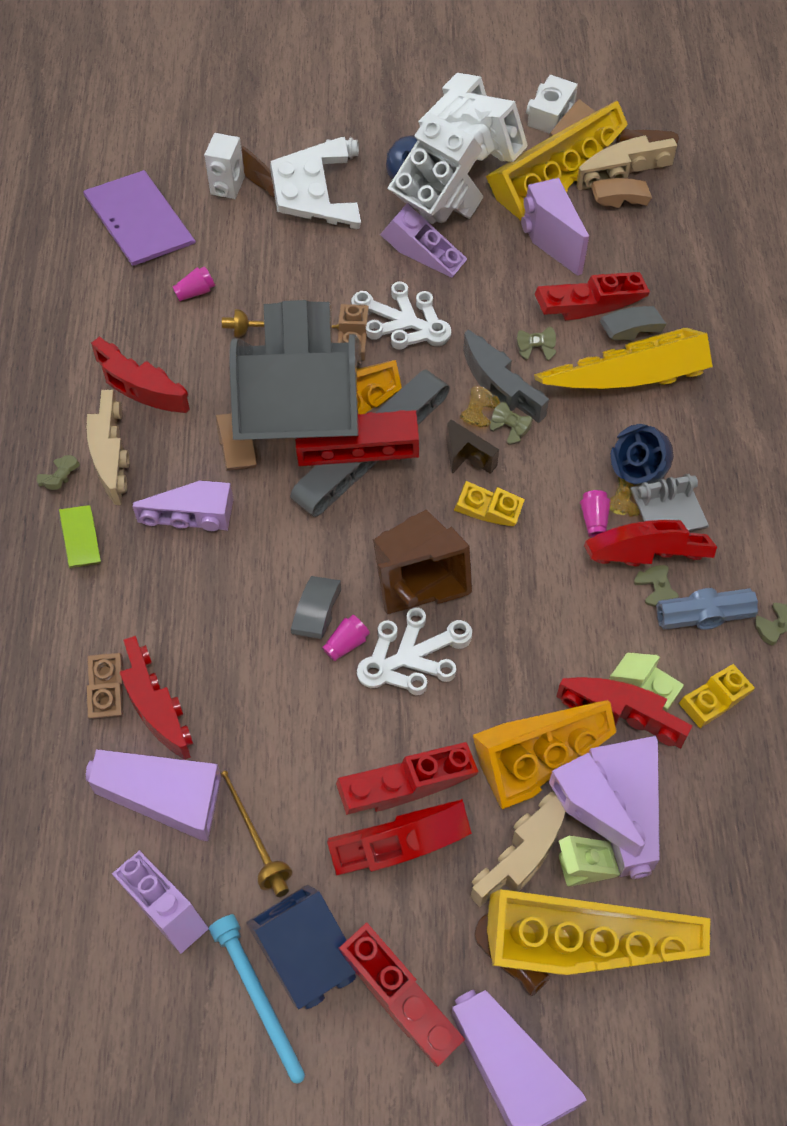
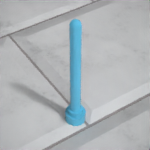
M234 914L222 917L209 926V931L215 942H219L221 947H226L291 1081L296 1084L301 1083L305 1078V1073L239 941L241 937L239 930L241 927Z

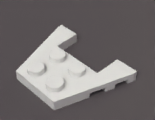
M340 137L271 161L270 171L277 212L308 219L314 216L326 219L327 223L337 225V222L350 224V228L360 229L361 219L357 202L330 204L323 164L347 163L348 151L345 137Z

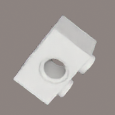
M549 75L546 82L539 85L535 99H531L527 105L526 114L529 115L528 126L550 134L562 117L575 104L578 84Z
M214 133L204 154L210 194L236 199L245 178L240 137Z

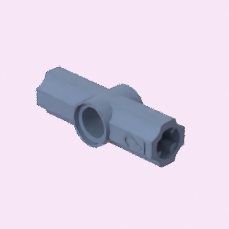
M705 588L695 591L689 597L658 601L656 605L657 620L663 630L697 625V628L702 630L713 629L722 625L725 621L756 617L758 613V600L751 588L717 593L713 588Z

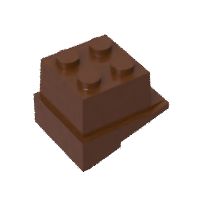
M427 510L407 518L403 523L382 532L373 539L384 611L387 614L433 601L440 604L472 593L470 546L452 526L446 529Z

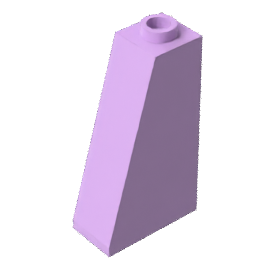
M656 736L591 748L589 750L595 762L599 761L604 767L607 774L606 781L612 791H617L622 796L626 805L625 812L632 822L636 821L645 835V846L637 857L632 856L611 842L620 877L628 875L631 876V879L647 877L652 874L660 860L658 741Z
M96 749L94 760L89 761L86 769V781L89 782L95 794L199 840H209L221 780L218 764Z
M471 990L455 1000L457 1005L452 1007L451 1016L460 1034L465 1038L464 1042L507 1126H547L581 1107L587 1101L580 1089L486 990L479 994Z

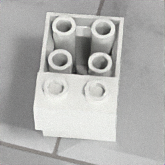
M456 73L442 87L444 96L418 121L421 126L428 113L431 112L470 134L482 148V152L477 158L479 161L484 160L491 154L500 161L514 162L528 146L515 101L487 96L481 76Z
M429 112L415 134L416 144L388 186V189L402 201L409 203L414 209L418 210L420 215L431 224H434L436 221L444 223L453 210L470 219L484 198L468 175L471 167L482 152V148L473 136Z

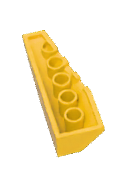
M615 101L522 153L514 162H508L488 174L486 178L496 200L521 221L525 215L524 198L527 197L528 185L559 178L567 193L570 185L578 179L579 167L589 158L602 151L605 147H608L628 125L619 102Z
M682 328L625 344L626 349L604 351L603 358L596 356L580 359L576 367H573V364H565L534 374L536 381L542 384L571 388L605 389L632 387L659 382V384H669L677 381L676 377L698 376L703 374L704 369L713 367L708 335L705 332Z
M502 889L490 894L487 935L493 966L571 975L710 956V918Z

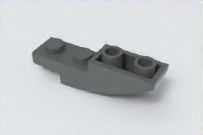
M468 329L464 335L463 351L467 364L478 384L497 405L501 402H506L510 411L517 407L540 423L547 415L549 399L542 391L534 389L518 374L511 372L512 360L504 352L498 351L488 344L483 337L477 336Z

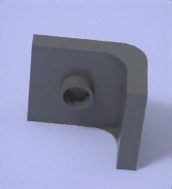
M293 300L264 304L265 345L252 346L240 338H232L230 344L233 440L359 436L357 366L362 365L361 342L357 335L349 334L348 343H332L330 302Z

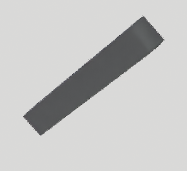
M425 369L375 413L416 410L417 424L419 425L446 399L450 386ZM378 461L316 465L294 486L290 498L313 517H317Z

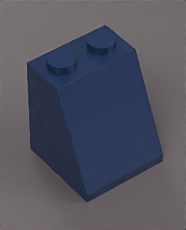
M305 885L246 922L292 1003L298 1010L302 1007L310 1009L318 1005L325 999L324 993L335 986L337 989L343 988L356 979V972L338 949L347 940L319 890Z

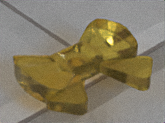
M473 386L470 390L471 401L468 408L461 413L460 418L466 423L480 428L489 426L491 421L482 413L483 407L495 409L500 404L497 396L492 397L491 392L486 388Z
M618 477V488L615 496L609 498L611 500L609 510L619 515H626L628 513L630 517L640 515L638 506L629 500L631 495H633L630 488L639 485L629 483Z

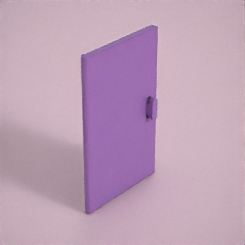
M145 170L83 191L84 196L132 266L196 243Z

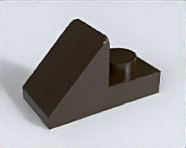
M450 420L447 423L446 441L451 472L454 473L467 459L474 467L483 469L491 474L498 465L499 449L455 421Z

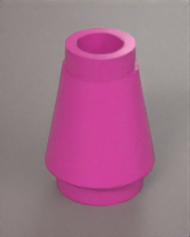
M204 266L200 269L196 267L172 288L181 302L184 299L211 292L210 289L215 286V283Z
M601 490L584 493L583 500L580 501L588 536L591 538L607 530L611 500L607 498V493Z
M352 615L348 619L344 618L322 649L333 661H336L366 642V637L370 634V631L355 615Z

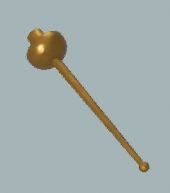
M235 309L234 317H222V328L234 329V337L243 336L247 332L248 327H264V321H250L245 312L240 309ZM339 324L332 325V328L339 330Z
M226 770L222 771L221 776L227 782L265 865L258 874V884L262 890L273 889L276 897H282L289 892L286 881L292 876V870L285 862L271 861L228 777V772Z

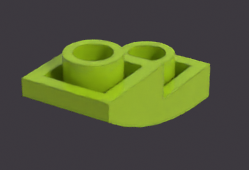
M90 505L59 509L69 568L100 564L101 560Z

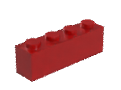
M416 410L358 414L359 436L295 438L298 466L419 458Z

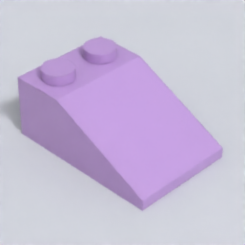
M556 178L528 185L527 197L524 198L525 215L521 219L523 231L529 234L533 244L577 276L582 275L589 235L560 179Z

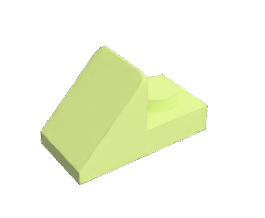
M626 653L609 678L610 680L641 687L667 698L663 709L666 712L684 687V684L658 669L656 666L660 657L650 654Z
M570 835L559 840L562 851L559 854V859L567 886L596 882L620 875L611 842Z

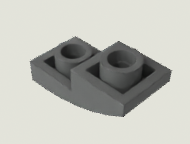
M654 306L632 307L619 310L601 317L599 321L607 335L617 341L635 340L639 331L643 333H662L666 326V322Z
M316 576L310 577L296 609L291 634L322 639L332 620L331 609L341 592V580Z

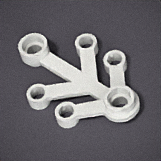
M395 282L391 287V295L393 299L397 300L401 311L374 301L373 297L366 291H359L352 297V304L369 306L368 315L373 312L393 320L386 323H381L378 320L369 321L366 326V334L370 339H379L382 335L392 333L391 345L393 348L400 350L406 348L407 345L427 341L432 346H442L451 337L450 325L437 318L432 306L433 296L430 292L422 291L416 296V306L423 311L426 321L416 317L408 299V286L404 282ZM413 328L418 331L407 334L403 330Z
M412 608L407 613V627L397 654L386 658L390 642H393L397 637V626L392 621H383L378 626L379 639L373 655L359 663L357 677L361 684L368 688H378L387 683L407 689L413 695H421L427 689V678L425 675L413 673L410 676L394 672V670L404 666L437 676L444 682L453 680L456 675V665L453 661L444 659L440 662H435L422 657L448 645L456 649L467 647L472 639L471 626L462 620L453 621L448 625L446 632L414 646L419 630L426 623V614L420 608ZM419 616L422 619L419 622H414L411 620V617ZM388 628L391 629L393 633L390 635H386L382 633V631ZM462 629L465 631V633L459 635L456 634L454 630ZM444 667H448L452 670V672L449 674H444L440 670ZM377 668L379 672L370 674L368 669ZM418 680L421 681L423 685L421 687L416 688L412 686L411 683L413 681Z

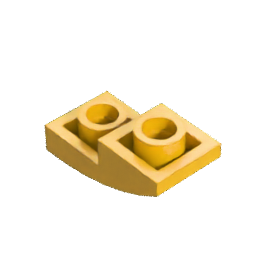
M466 481L454 511L486 522L515 526L525 499L498 487L493 493Z
M732 664L711 676L706 684L685 695L679 704L697 726L702 728L753 692L755 687Z

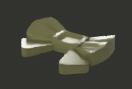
M552 327L546 328L542 333L529 334L523 330L518 331L517 346L519 354L525 360L529 359L534 347L542 348L547 361L551 360L556 354V350L553 349L556 344V334Z
M501 402L493 411L490 429L494 432L504 425L511 427L507 443L512 445L520 443V437H523L530 430L533 419L531 416H520L510 411L507 403Z
M65 455L53 461L58 468L53 475L38 474L37 483L39 486L44 485L47 489L57 490L61 488L62 482L67 483L69 481L67 478L69 473L80 466L78 460L72 455Z
M658 565L647 569L645 573L642 571L638 572L634 580L635 585L653 584L655 591L645 599V604L656 607L660 600L679 598L678 593L671 589L667 578L668 566Z
M773 603L772 609L778 617L773 622L761 616H756L755 625L761 639L769 645H775L780 635L787 632V604Z

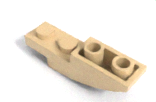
M645 135L612 145L598 152L579 167L577 190L591 188L592 183L595 181L614 178L628 179L629 173L673 165L677 144L674 138L649 143Z
M101 390L99 414H87V440L95 469L105 492L115 505H121L122 493L127 492V477L124 475V468H129L130 463L129 451L123 448L119 426H117V419H122V404L116 401L113 390Z
M553 791L542 799L538 805L540 809L532 816L529 813L525 814L514 825L515 831L512 843L517 848L513 845L508 847L499 856L498 861L500 863L491 871L485 868L473 879L472 884L474 886L472 887L470 897L479 907L490 899V894L502 889L505 885L511 891L519 892L531 880L547 858L558 836L566 812Z

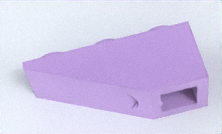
M408 203L380 234L401 254L451 278L467 260L459 250Z
M197 481L133 502L137 522L149 526L161 524L172 525L176 528H203L208 531L228 530L233 504L231 484Z
M587 753L553 770L549 784L566 813L632 856L637 857L641 854L645 846L643 830L636 821L632 822L625 812L626 805L619 792L612 791L606 781V771L599 761L595 762L590 753Z
M140 850L112 873L115 879L180 954L209 929L192 904Z

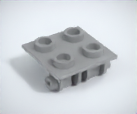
M684 474L683 477H669L667 480L659 479L658 482L651 484L644 482L639 486L630 488L644 521L681 520L688 531L709 527L693 491V488L698 486L696 476Z

